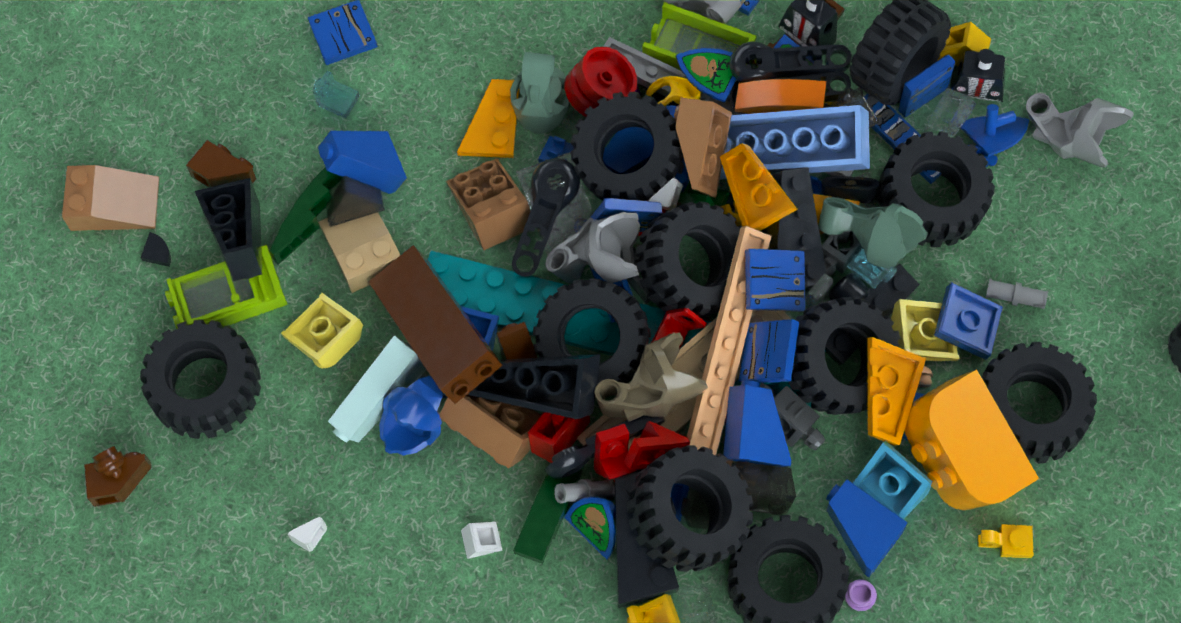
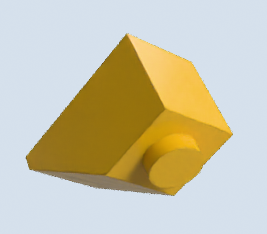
M972 22L951 27L949 38L946 40V45L941 51L938 60L949 54L955 60L956 65L965 51L980 52L983 49H989L991 38Z

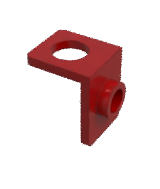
M689 308L668 310L652 342L672 333H680L684 341L689 330L705 328L707 323ZM682 316H686L692 319L694 322L688 321L684 319Z

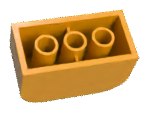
M977 369L948 380L913 402L904 430L905 435L912 447L911 451L914 458L922 464L927 477L933 481L931 487L938 492L942 500L949 506L959 510H970L1000 503L1039 479Z

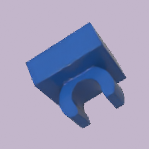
M549 136L538 161L542 163L547 159L560 158L570 162V152L574 150V147L562 138Z

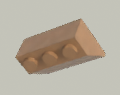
M468 394L456 404L447 398L440 412L441 420L447 423L449 428L458 431L469 439L475 447L481 448L491 455L498 464L506 466L508 469L520 462L530 451L528 432L541 417L533 409Z

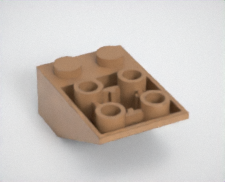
M497 158L484 162L480 166L460 173L446 181L483 250H487L523 233L531 212L528 202Z

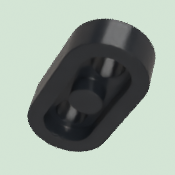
M829 176L822 180V194L824 196L857 200L860 203H870L879 197L880 183L873 178Z

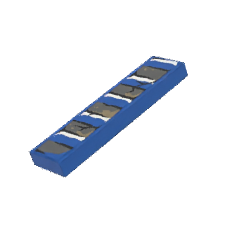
M866 94L853 104L861 105L869 111V126L894 150L900 143H905L907 138L913 135H917L919 138L921 136L890 105L882 104L869 94ZM925 170L919 174L932 184L942 173Z

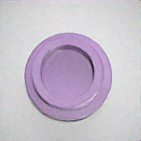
M866 580L851 582L845 595L847 604L856 611L870 609L877 598L874 586Z

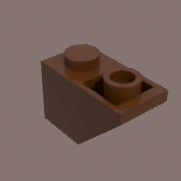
M208 140L186 165L191 177L207 187L251 178L252 183L256 180L253 172L254 167L249 161L242 157L237 159L222 144L218 143L215 145Z
M525 322L508 324L500 332H497L500 354L503 360L538 358Z
M131 452L123 456L124 463L121 466L122 472L117 479L113 476H106L104 473H98L94 468L95 461L94 463L84 464L87 499L91 504L96 507L124 502L151 469V462L145 453Z

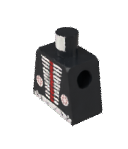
M794 0L787 8L778 27L803 47L833 45L837 39L838 13L824 0Z
M983 49L980 52L965 51L953 68L949 95L1003 102L1005 57L994 54L989 49Z

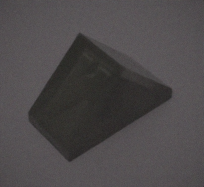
M347 176L343 177L326 205L330 227L385 210L380 189Z

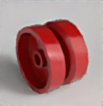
M595 47L587 51L579 63L570 70L565 78L564 90L573 108L584 117H587L584 113L589 106L593 109L599 106L597 100L605 97L609 101L613 99V93L622 92L624 97H628L629 92H635L637 89V75L632 64L620 52L609 47Z

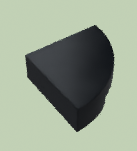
M149 232L140 258L145 262L170 267L171 255L167 244L160 236Z

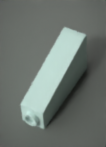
M393 336L328 420L335 427L333 433L346 443L349 440L359 443L381 419L384 410L383 400L397 387H409L426 371V368L409 343Z

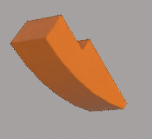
M771 79L738 83L735 112L754 114L823 108L826 81Z

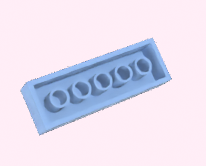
M861 105L732 115L725 153L741 143L747 144L771 175L783 170L809 168V173L870 169L869 111ZM722 165L720 179H727Z

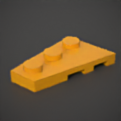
M491 80L457 151L458 156L514 158L517 117L511 104L510 91L514 80ZM520 88L517 91V99H519Z
M741 143L720 156L742 227L748 226L761 231L798 210L749 145Z
M870 337L867 338L868 435L894 446L900 445L926 358Z

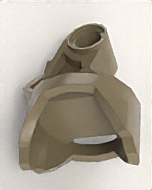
M672 333L645 345L639 367L630 383L617 382L613 379H605L599 382L595 387L594 393L600 411L607 417H626L628 422L643 415L666 417L673 406L702 394L708 388L705 380H700L697 376L686 372L673 370L671 367L679 353V346L683 342L681 334ZM608 396H616L613 400L605 401V398Z

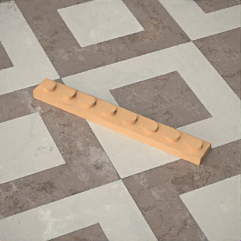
M748 226L741 227L701 379L705 380L708 388L702 394L697 395L687 438L690 441L689 445H695L697 450L701 447L710 448L713 450V455L717 454L727 414L729 387H733L753 311L746 310L745 250L768 249L771 240L770 235Z

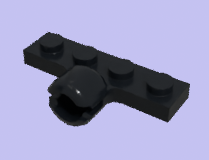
M898 264L873 289L867 287L855 273H850L833 286L829 292V298L831 300L843 297H851L853 300L858 298L868 301V306L875 304L883 311L882 316H890L893 313L894 304L899 299H906L920 284L901 264ZM837 328L830 334L826 342L825 352L841 365L859 347L855 339L848 332Z

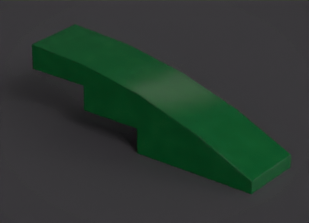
M325 167L296 200L282 223L270 249L273 260L277 265L284 261L320 228L317 216L333 202L330 190L345 177L331 173Z
M585 465L578 472L561 479H555L546 474L513 549L514 554L541 564L544 563L551 542L555 539L564 514L567 513L571 503H558L555 498V487L562 483H578Z

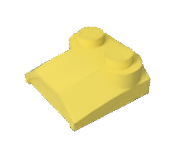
M321 293L319 298L285 331L283 330L281 334L311 358L317 367L329 368L335 365L359 341L363 324L359 318Z
M899 299L894 304L891 316L894 324L891 327L893 331L898 330L901 339L898 340L899 348L924 357L926 361H958L960 359L957 346L934 336L942 303Z

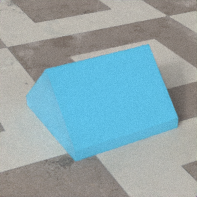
M885 441L853 484L904 520L929 493L933 481Z

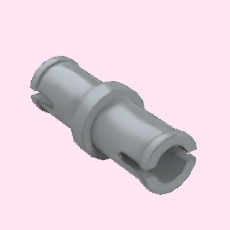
M989 279L986 298L990 297L1009 301L1014 306H1018L1019 303L1045 309L1048 291L1046 290L1042 291L1023 287L1022 283L1016 282V285L992 279Z
M581 479L578 483H562L555 487V498L560 504L578 501L586 497L611 499L615 496V483L611 479L603 481Z

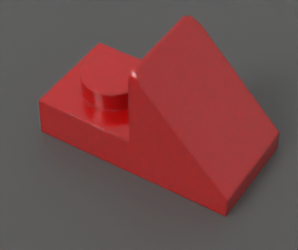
M648 421L641 437L633 439L624 463L629 470L645 469L647 465L669 450L676 447L681 449L689 445L690 441L685 436Z
M625 424L596 433L594 470L597 474L607 479H614L637 471L629 470L624 463L629 445V431Z

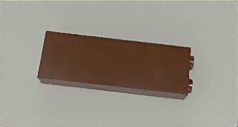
M414 245L368 281L438 388L454 404L503 366L430 262Z

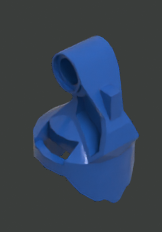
M431 376L420 378L407 388L397 387L383 400L384 410L379 429L380 438L384 441L385 451L389 454L399 453L404 456L417 453L426 446L431 445L441 435L442 421L438 407L441 399L448 397L438 388Z

